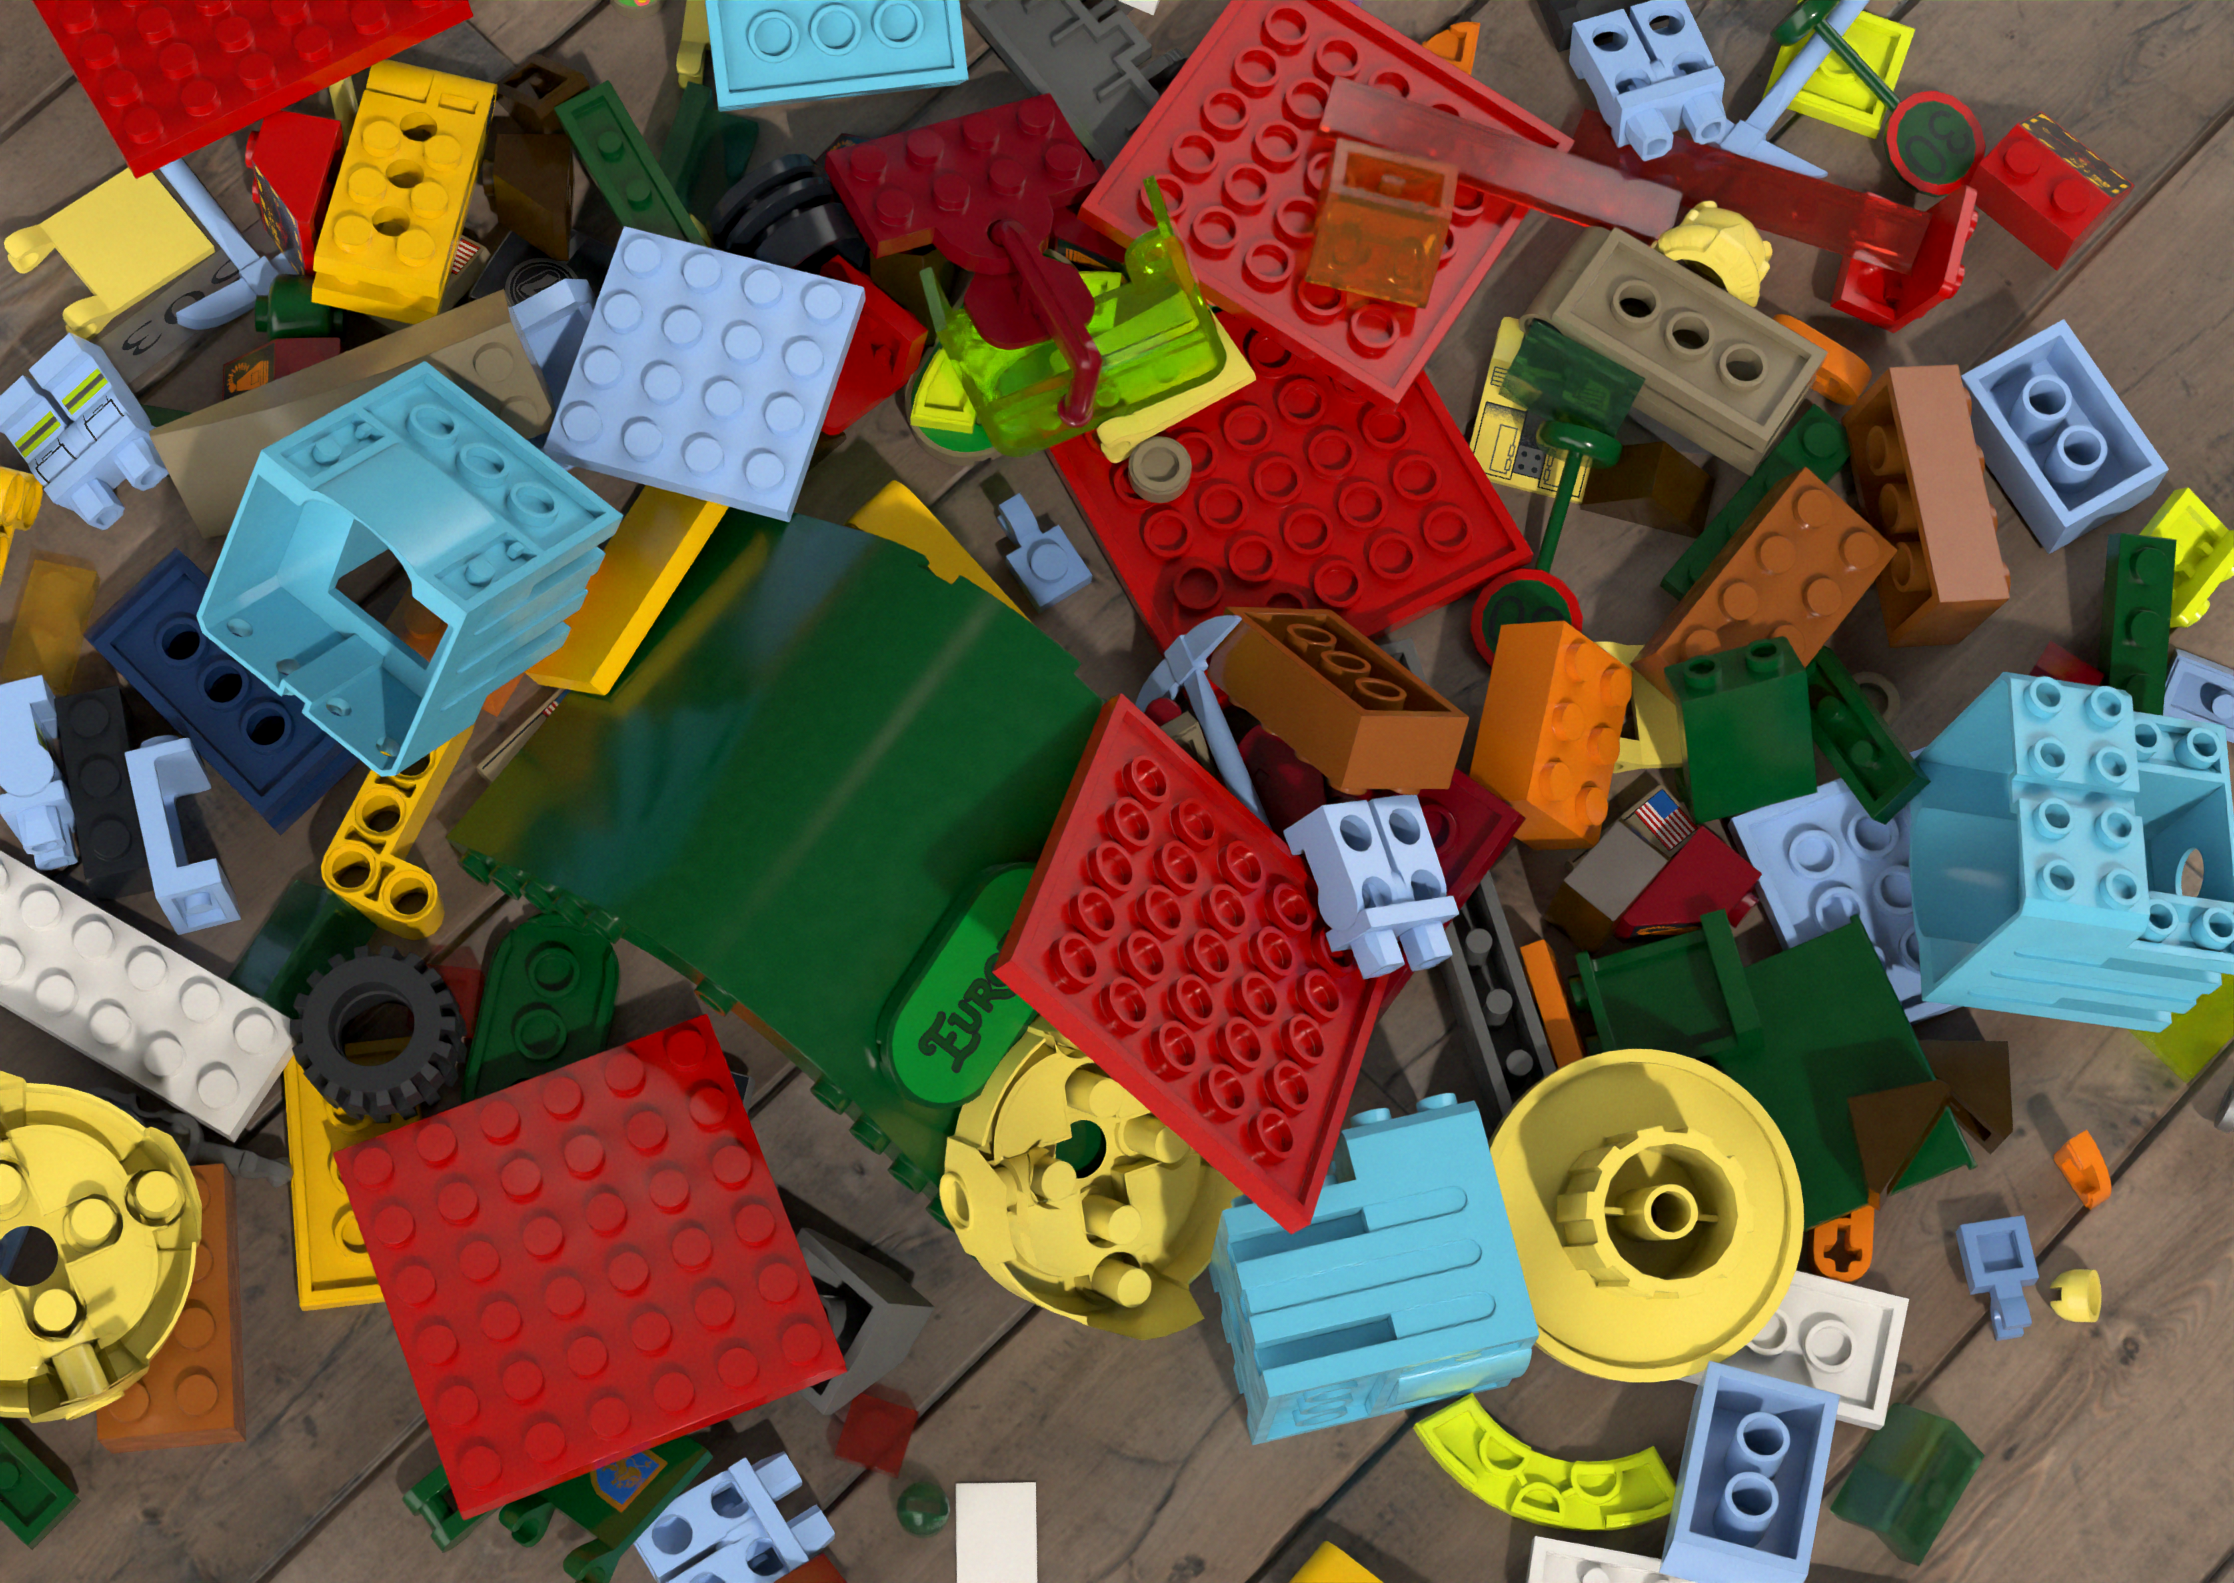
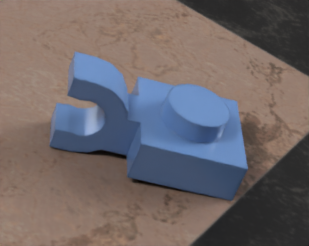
M1020 493L999 505L998 510L1001 515L997 517V522L1017 548V550L1006 556L1005 565L1038 614L1091 583L1093 575L1059 524L1042 534L1030 507Z
M2024 1215L1960 1225L1955 1233L1970 1295L1990 1293L1991 1321L1996 1341L2022 1337L2024 1334L2023 1328L2030 1327L2032 1324L2022 1287L2034 1285L2039 1279Z

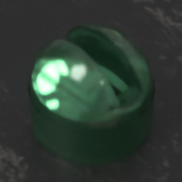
M917 1482L908 1486L898 1498L896 1507L898 1522L909 1535L916 1538H930L939 1534L947 1525L950 1517V1503L947 1495L939 1486L929 1482ZM907 1500L941 1504L940 1512L935 1514L906 1510Z

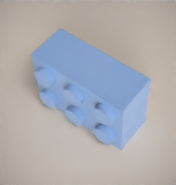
M2064 319L1961 375L1963 387L1967 388L1971 396L1972 412L1970 420L1975 442L1983 451L1985 463L2048 555L2150 498L2169 470Z
M1709 1361L1694 1395L1659 1573L1696 1583H1804L1809 1570L1840 1395Z

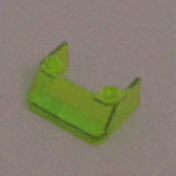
M1154 175L1143 179V183L1159 228L1140 235L1127 248L1125 266L1132 282L1093 297L1095 301L1094 316L1086 329L1102 355L1103 366L1093 405V417L1082 428L1069 427L1058 417L1057 404L1060 398L1068 393L1072 371L1053 339L1016 350L999 349L988 344L980 337L964 308L953 312L932 268L929 267L919 271L936 334L991 444L999 453L1010 457L1031 455L1095 429L1111 418L1127 416L1206 384L1216 378L1224 369L1227 354L1185 244Z

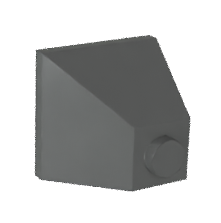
M801 1228L796 1239L846 1363L847 1372L797 1392L823 1415H832L904 1361L935 1306L892 1269L810 1228Z

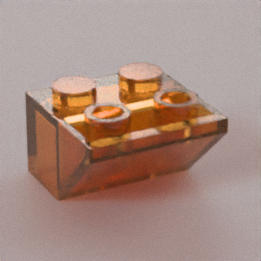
M1338 138L1322 175L1304 281L1426 309L1451 221L1459 166Z

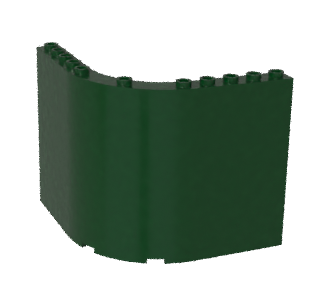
M729 507L609 693L599 695L571 690L445 838L462 854V857L457 861L458 865L481 885L487 887L492 881L509 897L518 901L523 895L530 903L548 915L555 909L572 925L583 929L588 924L600 936L613 944H616L620 938L630 942L696 984L697 987L694 989V993L713 1011L724 1017L730 1011L735 1013L811 1078L815 1083L810 1088V1092L833 1112L839 1115L845 1112L854 1121V1124L849 1129L850 1133L872 1152L878 1155L884 1152L893 1161L887 1169L888 1172L913 1193L920 1194L922 1191L931 1201L925 1208L926 1211L942 1226L956 1233L943 1210L939 1188L940 1180L945 1174L947 1138L955 1134L962 1106L947 1110L931 1109L912 1103L898 1095L888 1085L880 1068L879 1061L883 1062L880 1054L881 1044L876 1043L877 1025L888 1000L966 884L979 871L994 864L1002 865L1008 861L1038 863L1102 706L1109 700L1100 698L1074 674L1082 663L1051 637L995 596L962 575H959L953 584L936 576L928 567L930 562L925 555L895 541L795 512H793L790 522ZM1079 1120L1070 1124L1072 1138L1058 1142L1055 1151L1057 1159L1069 1163L1074 1168L1076 1179L1085 1178L1093 1174L1102 1164L1106 1154V1138L1102 1129L1092 1121ZM970 1255L974 1260H976L979 1263L975 1256Z

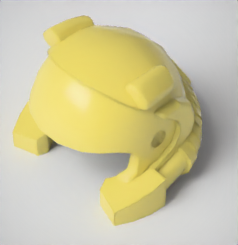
M1703 201L1697 204L1693 209L1689 210L1679 226L1663 232L1659 240H1654L1650 246L1673 261L1683 259L1699 276L1719 287L1726 288L1729 294L1753 308L1757 305L1760 296V282L1770 269L1768 262L1773 252L1770 242L1762 241L1761 236L1749 220L1737 212L1717 208L1714 201Z

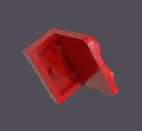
M1964 184L1922 214L1869 191L1858 198L1830 307L1895 333L1915 319L1922 318L1927 311L1944 300L1951 299L1962 284L1965 267L1960 262L1964 246L1972 236L1978 221V212L1974 210L1977 190Z
M840 255L835 256L821 266L819 276L864 287L866 300L821 431L828 435L840 434L908 383L911 375L918 369L929 331L913 313L900 307L876 287L865 273L857 271Z

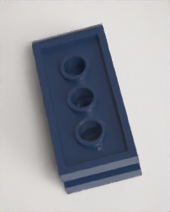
M175 547L81 635L183 738H190L196 751L281 836L349 772L360 759L301 713L305 703L296 695H283L281 697L202 633L196 615L210 579ZM198 648L191 657L184 659L190 651ZM241 689L234 699L226 702L230 694ZM331 712L334 715L341 716L335 712ZM284 731L278 741L267 745L272 736Z

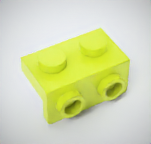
M2187 487L2174 490L2139 534L2177 540L2170 628H2186L2197 622L2209 609L2210 601L2208 598L2217 586L2234 576V530H2228L2191 489Z

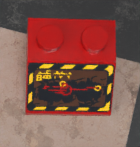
M279 110L265 117L260 132L251 131L247 141L245 163L247 168L254 170L255 176L252 200L254 203L260 204L266 232L298 275H316L317 272L313 271L314 254L346 152L341 121Z
M2043 111L2017 123L1979 163L1968 185L1977 190L1975 205L2056 271L2066 263L2135 187L2133 183Z

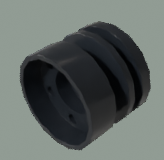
M804 153L788 154L772 160L746 175L725 193L712 209L706 222L707 235L714 245L724 252L818 276L821 266L837 255H840L858 271L864 265L869 255V250H871L846 206L841 203H834L836 200L835 188L829 181L822 178L821 169L811 157Z

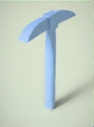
M1841 0L1825 20L1842 37L1870 0ZM1815 31L1745 122L1740 119L1737 124L1726 119L1724 136L1720 140L1706 144L1719 150L1722 157L1744 169L1750 166L1770 175L1791 179H1821L1828 176V172L1767 142L1766 134L1827 57L1832 48Z
M182 158L159 168L238 268L240 275L239 280L176 312L179 325L195 330L223 325L254 308L256 296L268 295L270 284L277 275H298L282 253L270 261L266 256L262 258L258 256Z
M1238 615L1213 617L1194 627L1188 634L1179 635L1164 652L1166 658L1155 668L1144 683L1135 706L1144 713L1147 705L1157 698L1173 700L1184 685L1227 790L1273 831L1217 698L1204 673L1209 667L1206 658L1242 618Z

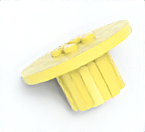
M1625 1049L1585 1057L1557 1069L1529 1088L1511 1106L1488 1142L1539 1331V1337L1534 1345L1562 1364L1585 1374L1623 1382H1660L1694 1375L1704 1371L1709 1361L1720 1363L1748 1344L1766 1326L1784 1299L1796 1272L1804 1231V1204L1796 1165L1784 1137L1763 1106L1732 1078L1714 1067L1687 1056L1653 1049Z

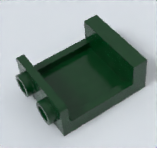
M1780 636L1772 639L1755 640L1746 646L1711 655L1694 656L1685 662L1669 665L1664 668L1665 682L1673 694L1676 704L1683 767L1674 769L1676 789L1695 825L1818 793L1806 669L1786 637Z
M1725 908L1700 915L1702 929L1594 960H1590L1587 950L1574 953L1579 973L1567 977L1578 1014L1590 1010L1597 1032L1585 1035L1591 1056L1625 1049H1653L1673 1052L1708 1064L1765 1047L1762 1026Z

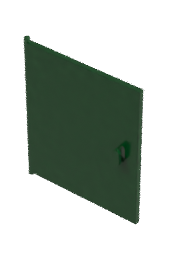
M1858 914L1849 918L1850 924L1744 967L1762 1026L1765 1047L1707 1064L1732 1078L1747 1090L1763 1106L1784 1137L1794 1159L1801 1183L1804 1204L1803 1233L1869 1206L1847 1118V1098L1937 1080ZM1950 1106L1890 1196L1967 1165L1968 1170L1978 1166Z

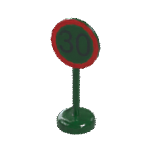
M1802 0L1770 32V35L1781 46L1788 47L1797 43L1814 29L1892 112L1885 124L1883 144L1887 162L1901 182L1916 193L1935 198L1948 196L1962 185H1969L1979 163L1984 159L1986 148L1981 125L1970 108L1954 96L1934 90L1914 93L1901 101L1825 20V17L1841 0Z
M1542 421L1538 424L1535 441L1539 449L1551 457L1564 461L1565 464L1535 569L1520 568L1497 576L1482 589L1472 608L1470 632L1477 653L1491 669L1501 625L1566 621L1582 633L1583 615L1577 597L1561 579L1549 573L1580 466L1608 469L1617 464L1623 445L1613 437L1566 422Z

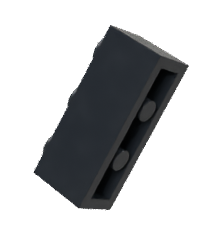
M119 686L55 698L58 725L86 882L99 902L154 891L124 753L139 749L133 714Z

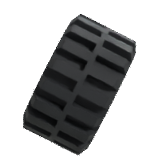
M366 945L355 947V959L347 962L339 953L327 960L333 968L328 974L323 977L315 970L306 980L313 988L309 996L298 993L293 1006L300 1014L299 1019L290 1020V1035L297 1042V1046L292 1047L296 1062L304 1070L303 1074L323 1098L335 1109L342 1108L349 1117L363 1121L364 1116L369 1115L376 1123H391V1114L399 1113L404 1120L418 1116L415 1106L423 1101H426L431 1108L442 1099L437 1092L441 1085L444 1083L452 1088L459 1077L454 1069L456 1061L465 1062L467 1048L462 1042V1036L467 1035L466 1022L459 1012L461 1008L433 967L431 969L428 968L422 958L411 952L404 957L397 947L382 945L380 954H374L370 947ZM386 1003L399 1004L413 1012L415 1023L412 1038L404 1051L396 1058L377 1066H362L354 1064L347 1059L345 1054L346 1035L353 1021L362 1012L373 1006Z

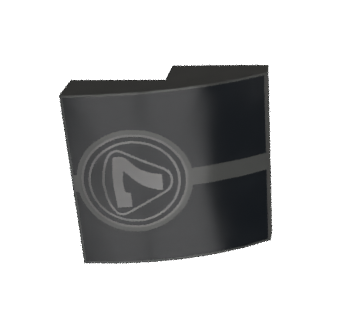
M571 228L569 261H555L525 239L510 231L479 276L468 295L469 300L472 302L504 289L513 307L563 279H586L597 300L616 248Z

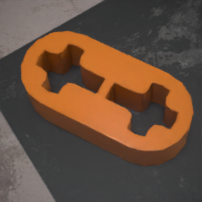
M1785 314L1775 315L1772 318L1773 320L1828 352L1823 365L1816 374L1817 378L1812 390L1837 404L1845 406L1854 405L1872 380V372L1869 366L1856 354L1804 322Z
M1869 1205L1847 1214L1845 1218H1838L1809 1230L1808 1262L1809 1269L1813 1275L1851 1285L1858 1282L1870 1267L1872 1259L1875 1208ZM1837 1231L1845 1232V1253L1856 1256V1261L1850 1262L1844 1269V1272L1835 1271V1261L1830 1258H1824L1823 1253L1830 1251L1835 1245Z

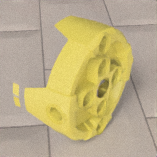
M1039 1013L1031 1025L1028 1026L1023 1037L999 1062L988 1079L981 1095L962 1106L955 1134L947 1138L945 1174L940 1180L939 1188L943 1210L954 1227L965 1253L975 1256L981 1266L1004 1288L1024 1300L1087 1326L1139 1340L1164 1337L1184 1330L1205 1319L1189 1291V1284L1211 1262V1254L1222 1210L1232 1208L1230 1201L1244 1195L1240 1189L1217 1169L1212 1167L1207 1160L1168 1126L1163 1124L1158 1117L1119 1083L1114 1081L1109 1074L1069 1039L1064 1037ZM1079 1120H1089L1096 1123L1102 1129L1106 1138V1154L1102 1164L1093 1174L1085 1178L1076 1179L1074 1168L1069 1163L1056 1158V1144L1072 1138L1070 1124Z
M0 1071V1240L14 1228L34 1226L46 1231L53 1238L58 1249V1262L54 1272L40 1284L28 1287L18 1286L7 1281L0 1273V1416L28 1418L31 1423L63 1418L69 1421L89 1414L125 1395L124 1391L148 1372L149 1362L160 1351L172 1333L182 1313L192 1283L196 1248L199 1247L201 1241L202 1203L195 1178L187 1160L171 1135L153 1127L145 1128L123 1110L92 1094L51 1084L26 1083L24 1078Z

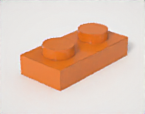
M1545 939L1520 947L1526 965L1522 969L1534 1004L1538 1003L1545 1024L1542 1029L1554 1064L1557 1063L1558 1068L1588 1057L1553 949Z

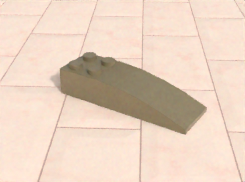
M502 289L149 430V436L202 538L206 539L229 533L262 449L423 361L429 363L526 440L550 431L556 415V409L550 388L505 290Z

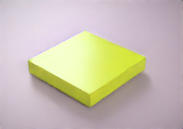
M1861 11L1842 38L1886 85L1894 91L1915 29ZM1814 29L1794 45L1788 47L1781 46L1762 100L1815 33ZM1833 49L1787 107V109L1873 139H1876L1887 111V107Z

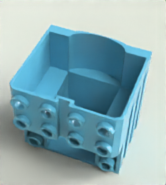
M705 0L719 112L954 86L968 80L959 0Z
M423 361L261 450L196 617L205 636L281 697L283 695H296L305 703L301 713L364 762L370 769L381 777L396 776L473 725L489 694L564 645L571 627L563 622V620L580 610L588 593L585 587L590 577L598 572L606 554L597 545L615 535L624 515L429 363ZM390 549L403 565L412 583V596L448 624L431 661L428 662L336 589L339 578ZM331 712H335L341 716L334 715ZM380 751L386 752L391 756L384 755Z
M2003 672L1914 759L1931 781L1910 801V881L1915 933L1919 942L1922 1001L2160 1033L2172 1024L2171 1012L2185 1014L2197 1004L2196 999L2200 995H2209L2222 985L2221 973L2234 975V813L2225 725L2133 711L2132 696L2125 690L2115 689L2110 686L2100 687L2055 680L2045 676L2035 677ZM2198 849L2204 865L2202 886L2197 897L2183 896L2181 889L2183 868L2190 853Z
M1445 1093L1417 1102L1416 1108L1418 1113L1392 1119L1388 1108H1378L1351 1117L1350 1123L1352 1128L1341 1131L1333 1155L1334 1161L1330 1163L1311 1224L1292 1235L1266 1212L1261 1210L1245 1194L1230 1201L1232 1208L1222 1210L1208 1269L1214 1293L1219 1292L1223 1310L1221 1321L1227 1343L1231 1342L1235 1365L1233 1369L1239 1394L1244 1393L1248 1408L1246 1422L1252 1445L1458 1398L1470 1393L1475 1394L1509 1385L1513 1378L1521 1377L1526 1372L1531 1360V1348L1539 1337V1331L1482 1119L1474 1100L1458 1104L1454 1093Z

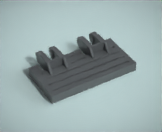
M971 0L966 4V16L1033 96L1050 92L1091 161L1102 159L1106 171L1161 97L1155 90L1166 84L1170 79H1173L1188 59L1180 48H1175L1138 70L1137 66L1151 58L1152 45L1126 16L1134 7L1118 0H1103L1089 10L1083 5L1087 0Z

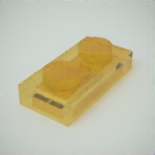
M37 559L34 560L0 675L4 683L42 675L53 694L68 696L84 640L81 634L87 630L101 582L96 571Z

